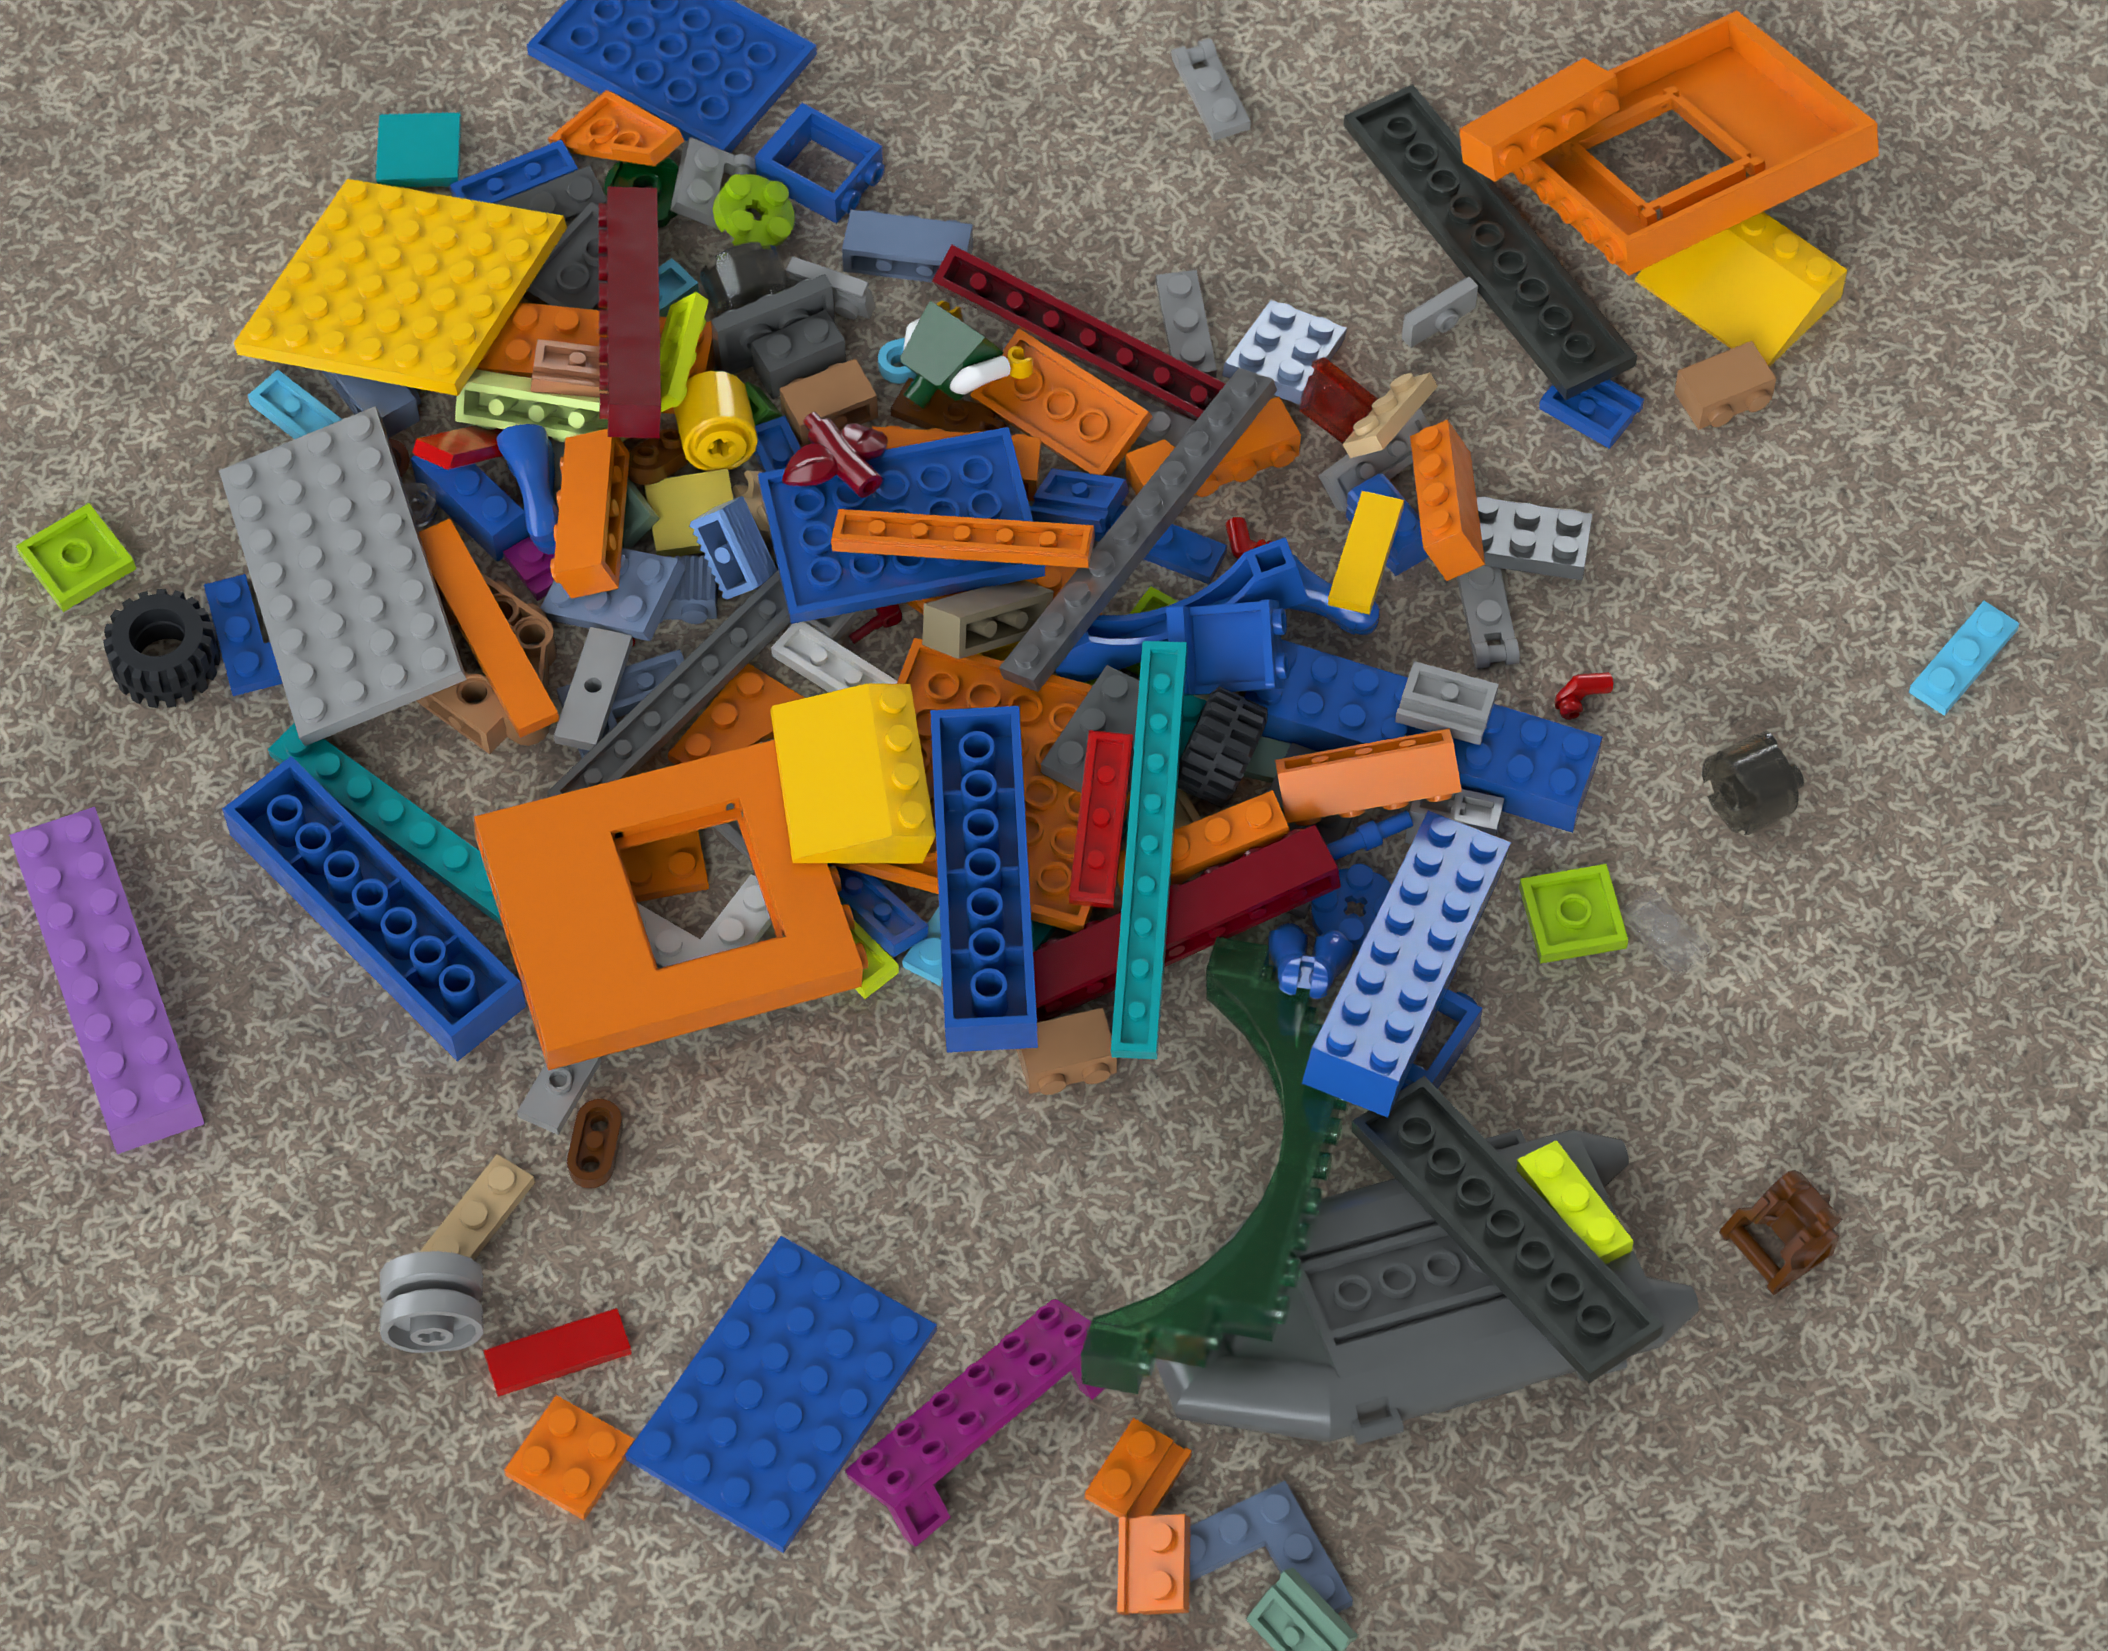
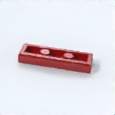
M618 1308L483 1350L497 1397L632 1354Z

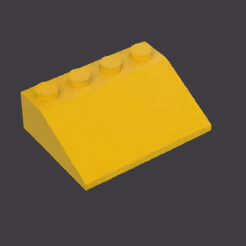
M1763 211L1642 269L1636 276L1635 281L1730 349L1752 341L1770 367L1842 297L1848 270Z
M867 683L772 706L770 713L793 863H923L934 841L935 830L911 684Z

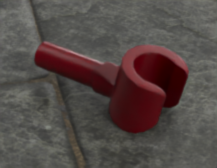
M899 605L875 608L877 616L871 618L869 622L848 635V638L855 644L882 626L888 628L899 624L902 621Z

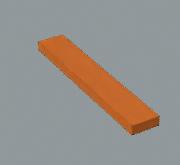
M838 509L831 546L832 551L1089 568L1095 531L1094 525Z
M449 518L419 531L435 584L518 736L522 738L558 722L559 714L452 520Z

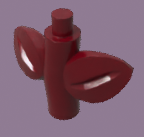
M816 412L808 414L803 423L810 430L808 439L812 444L803 446L792 456L784 471L782 483L789 486L818 485L837 475L859 497L864 498L873 494L881 485L882 477L866 461L874 459L885 452L888 444L887 436L875 429L853 423L847 424L840 431L831 419H822Z

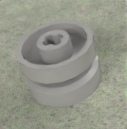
M415 1252L396 1257L387 1262L381 1269L380 1296L384 1305L380 1309V1334L382 1340L391 1347L412 1353L455 1351L467 1348L478 1342L484 1334L483 1309L481 1303H479L483 1296V1273L481 1265L472 1258L450 1252Z

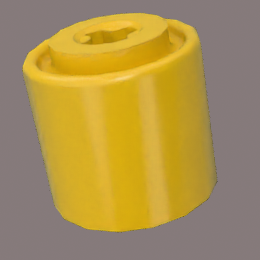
M708 371L687 379V394L684 400L677 407H674L685 458L694 467L707 472L721 469L731 470L747 462L756 451L758 436L745 384L737 376L723 371Z

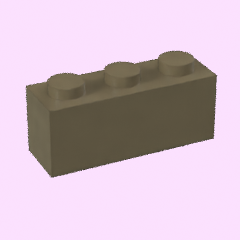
M1022 580L996 586H985L925 603L922 645L961 659L1019 642L1053 601V591Z

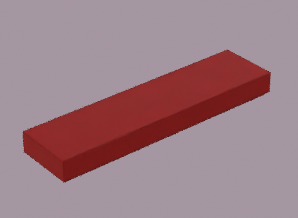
M473 425L417 438L412 453L447 470L502 457L503 455L499 451L497 436L503 429H485Z
M1089 730L1069 904L1114 909L1134 740L1133 734Z

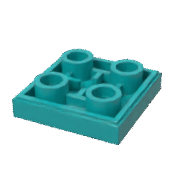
M460 112L379 114L376 183L393 187L450 186V184L459 181L462 125Z

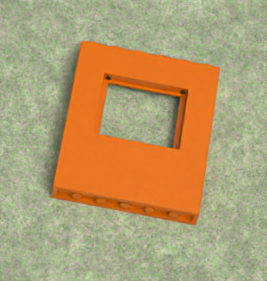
M1734 11L1608 70L1617 76L1620 110L1512 173L1515 174L1517 180L1522 185L1526 184L1532 189L1543 204L1550 205L1559 213L1561 219L1566 224H1571L1578 230L1588 244L1596 246L1605 255L1609 263L1616 264L1630 276L1878 157V126L1875 120L1739 11ZM1673 110L1734 161L1647 203L1592 156L1587 149ZM1660 209V218L1657 220V212L1655 210Z
M775 740L474 816L475 838L548 1070L862 986L863 969L868 968L867 955L861 942L855 944L850 930L855 929L854 919L849 904L841 905L837 893L841 891V882L835 865L828 866L827 863H793ZM732 803L734 809L726 810V806ZM737 820L776 938L658 968L619 850ZM622 832V837L615 839V834Z

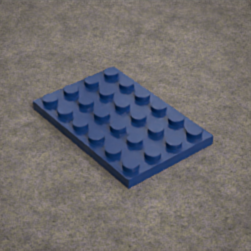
M567 0L527 44L529 56L599 94H602L605 90L615 93L679 129L685 141L691 137L728 153H731L817 55L816 44L734 0Z
M1009 427L886 449L882 455L866 461L882 477V483L873 494L864 498L859 497L837 475L818 485L789 486L782 483L786 468L758 473L759 487L791 624L1045 576V565L832 551L831 538L838 509L1033 521Z
M780 1236L625 1454L626 1460L784 1553L937 1331V1324L787 1238Z

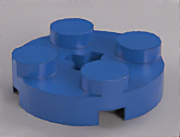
M1354 864L1350 868L1338 870L1341 887L1311 901L1312 924L1318 935L1320 936L1328 930L1339 931L1354 945L1356 951L1360 950L1391 887V883L1386 878L1373 872L1365 864ZM1353 901L1356 904H1364V916L1359 917L1355 913L1345 914L1344 912L1348 906L1347 903Z

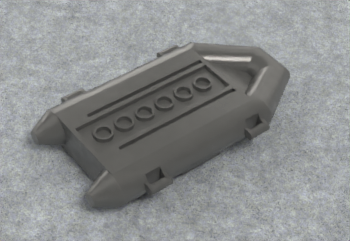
M1520 1129L1485 1138L1515 1170L1517 1168V1159L1557 1140L1620 1223L1604 1188L1629 1164L1627 1149L1621 1139L1575 1129L1527 1142ZM1396 1178L1310 1202L1303 1189L1258 1201L1261 1215L1245 1219L1151 1326L1145 1337L1177 1419L1323 1442H1332L1354 1436L1357 1445L1404 1432L1402 1421L1433 1412L1435 1414L1520 1390L1527 1385L1576 1372L1570 1363ZM1633 1248L1632 1252L1606 1264L1664 1325L1663 1335L1634 1355L1662 1347L1698 1313L1699 1304L1693 1287L1691 1285L1645 1276ZM1624 1360L1605 1374L1626 1369L1627 1361ZM1577 1372L1580 1380L1584 1381L1585 1379Z

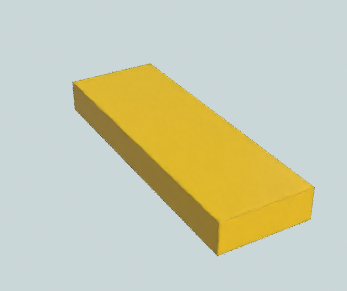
M1366 491L1361 492L1328 596L1329 606L1371 614L1403 512L1404 500Z

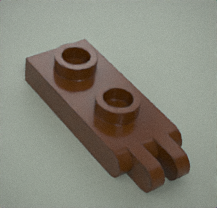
M910 377L890 408L892 417L926 430L938 428L950 432L970 433L1007 427L1004 422L995 419V413L989 408L964 398L954 401L940 390L936 391L926 407L922 409L904 396V393L914 380Z

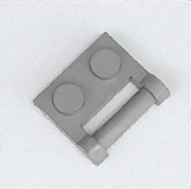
M690 137L683 146L670 211L719 230L713 217V202L719 193L723 172L732 176L735 174L754 175L755 160L749 155H733Z

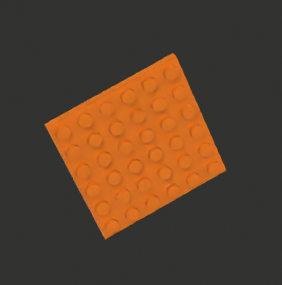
M914 638L896 684H911L935 830L934 841L923 863H830V865L939 894L930 710L1019 706L1031 920L1076 933L1083 930L1085 924L1089 921L1093 906L1069 904L1081 793L1042 774L1041 763L1093 685L1052 674L1037 692L1003 679L999 667L1004 661L978 654L957 659L922 645V639ZM1131 791L1126 800L1124 822L1130 808Z

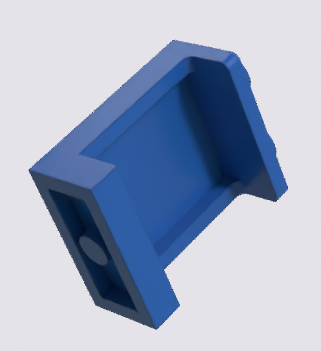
M1267 599L1259 602L1210 606L1166 607L1168 642H1187L1188 653L1184 696L1211 694L1219 686L1231 692L1284 689V679L1289 678L1290 664L1288 654L1282 652L1281 635L1286 634L1287 619L1284 608H1279V601Z

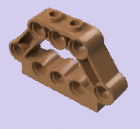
M480 572L547 691L549 666L553 664L557 655L554 630L551 622L537 605L533 603L527 605L517 598L506 583L501 580L495 582ZM438 590L448 624H457ZM533 642H540L537 645H528ZM464 671L467 680L416 700L488 754H491L507 737L520 745L530 746L545 739L549 733L550 725L520 738L487 677L481 674H468ZM473 700H482L479 703H470Z

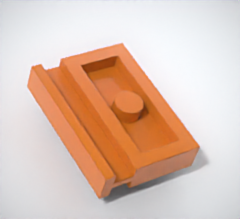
M1133 1417L1085 1491V1499L1117 1517L1139 1518V1516H1153L1192 1457V1450L1187 1447L1185 1449L1174 1443L1173 1439Z
M1186 1514L1139 1516V1518L1119 1517L1117 1612L1119 1614L1189 1613L1191 1518Z

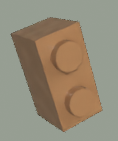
M1750 341L1678 370L1674 393L1698 430L1709 425L1720 427L1728 423L1734 415L1746 410L1757 412L1766 407L1772 400L1776 377L1754 343Z
M856 358L845 363L833 364L825 371L807 378L795 379L788 385L779 388L781 411L786 416L801 447L812 444L808 439L810 430L803 423L805 417L812 412H816L822 419H831L840 431L847 424L861 425L878 418L877 395Z
M1103 1007L1037 1023L1038 1048L1016 1049L1029 1094L1041 1092L1044 1095H1052L1064 1090L1069 1084L1084 1081L1086 1084H1098L1107 1080L1110 1074L1117 1073V1058H1112L1111 1055L1112 1036Z

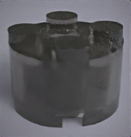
M760 242L744 243L722 251L715 256L717 264L710 270H708L706 264L700 273V280L715 318L725 311L736 310L758 301L765 295H774L792 287L777 248L770 244V250L762 249Z
M1768 731L1751 735L1708 756L1702 767L1703 783L1710 780L1714 791L1713 794L1707 796L1711 806L1731 831L1738 833L1743 830L1746 831L1744 835H1750L1794 813L1799 801L1798 789L1804 786V778L1800 769L1793 763L1789 764L1785 755L1778 748L1775 737Z

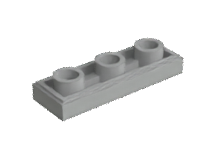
M590 627L554 733L555 744L590 751L602 739L633 645L632 635Z

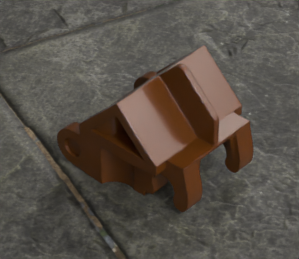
M1792 1170L1782 1175L1752 1207L1739 1208L1723 1225L1719 1234L1725 1241L1731 1239L1768 1282L1766 1288L1770 1293L1776 1295L1794 1280L1799 1279L1834 1254L1840 1237L1834 1228L1843 1219L1830 1206L1831 1196L1829 1194L1821 1195L1801 1172ZM1753 1222L1755 1225L1767 1224L1784 1242L1786 1246L1780 1253L1782 1254L1781 1257L1785 1260V1265L1781 1269L1745 1229L1746 1226L1751 1225Z

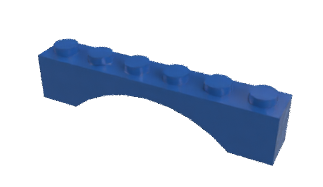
M1286 537L1244 552L1235 564L1215 582L1196 594L1172 605L1148 612L1128 615H1099L1055 670L1057 676L1085 683L1098 678L1106 665L1116 670H1121L1140 663L1143 641L1168 642L1166 607H1197L1259 602L1271 599L1279 601V608H1284L1285 610L1309 601Z

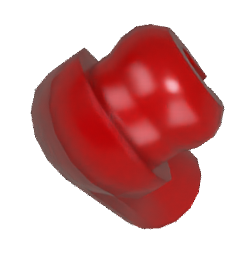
M1233 517L1225 523L1231 551L1237 559L1246 551L1272 542L1269 540L1266 543L1265 539H1260L1258 542L1251 540L1246 520L1243 517Z
M1609 672L1573 676L1555 697V708L1559 709L1561 717L1567 720L1579 717L1580 712L1583 711L1581 701L1586 695L1611 693L1614 685L1612 675Z

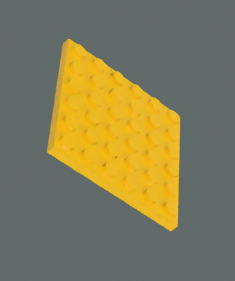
M347 179L234 341L237 354L459 396L566 231L567 226L564 216Z

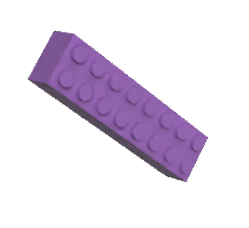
M92 807L10 834L9 836L117 1154L204 1125L200 1108L96 808Z

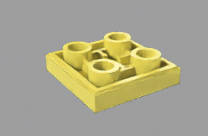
M728 469L670 477L655 484L644 485L647 502L660 518L652 526L656 555L675 557L677 555L684 556L703 553L700 551L701 545L696 543L698 537L693 535L694 529L689 527L692 520L715 506L733 500Z

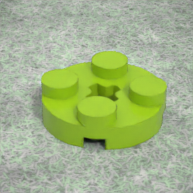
M735 174L731 176L713 202V217L721 233L725 229L734 238L731 243L746 252L765 254L775 250L789 236L795 223L794 209L788 199L789 191L786 186L779 181H770L758 175ZM753 208L761 215L759 220H755L753 213L747 212L746 209Z

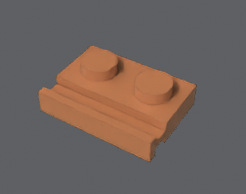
M537 339L531 392L600 397V393H607V391H599V366L607 365V363H599V346Z

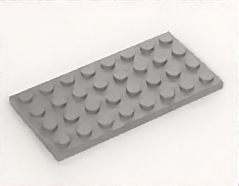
M376 406L219 470L297 733L305 746L467 680L385 426Z

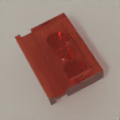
M1322 357L1312 361L1313 375L1308 376L1299 411L1343 444L1354 431L1353 426L1359 420L1367 417L1373 410L1372 404L1378 398L1327 358Z

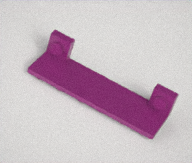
M1052 1299L1046 1305L1040 1307L1034 1315L1011 1334L1002 1338L1000 1343L978 1361L968 1366L961 1375L944 1389L934 1394L916 1412L900 1422L894 1430L871 1449L862 1453L855 1462L845 1469V1473L853 1483L888 1507L903 1537L916 1547L951 1518L934 1486L937 1481L1070 1371L1079 1389L1085 1396L1093 1400L1127 1370L1106 1330L1057 1299Z

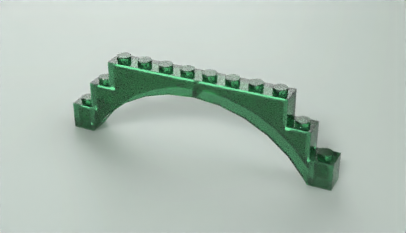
M1216 937L1206 968V999L1246 1037L1269 1073L1281 1107L1283 1137L1277 1166L1262 1200L1236 1235L1197 1270L1150 1297L1092 1318L1081 1352L1082 1384L1138 1395L1143 1376L1151 1377L1156 1359L1205 1368L1210 1351L1219 1350L1223 1333L1272 1342L1277 1324L1285 1325L1287 1321L1290 1296H1286L1288 1287L1296 1288L1301 1268V1260L1297 1259L1298 1252H1306L1311 1236V1224L1307 1223L1309 1215L1317 1216L1322 1189L1317 1187L1320 1180H1328L1332 1163V1153H1328L1330 1145L1337 1146L1339 1143L1342 1129V1119L1338 1118L1339 1112H1347L1350 1102L1302 1084L1312 1046L1323 1026L1317 1024L1319 1009L1312 1007V997H1309L1310 989L1297 987L1296 995H1289L1279 988V982L1274 981L1276 966L1269 964V946Z

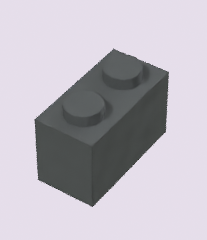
M826 310L751 342L753 369L772 399L779 397V388L788 385L791 381L798 378H807L825 371L833 364L846 362L845 339Z

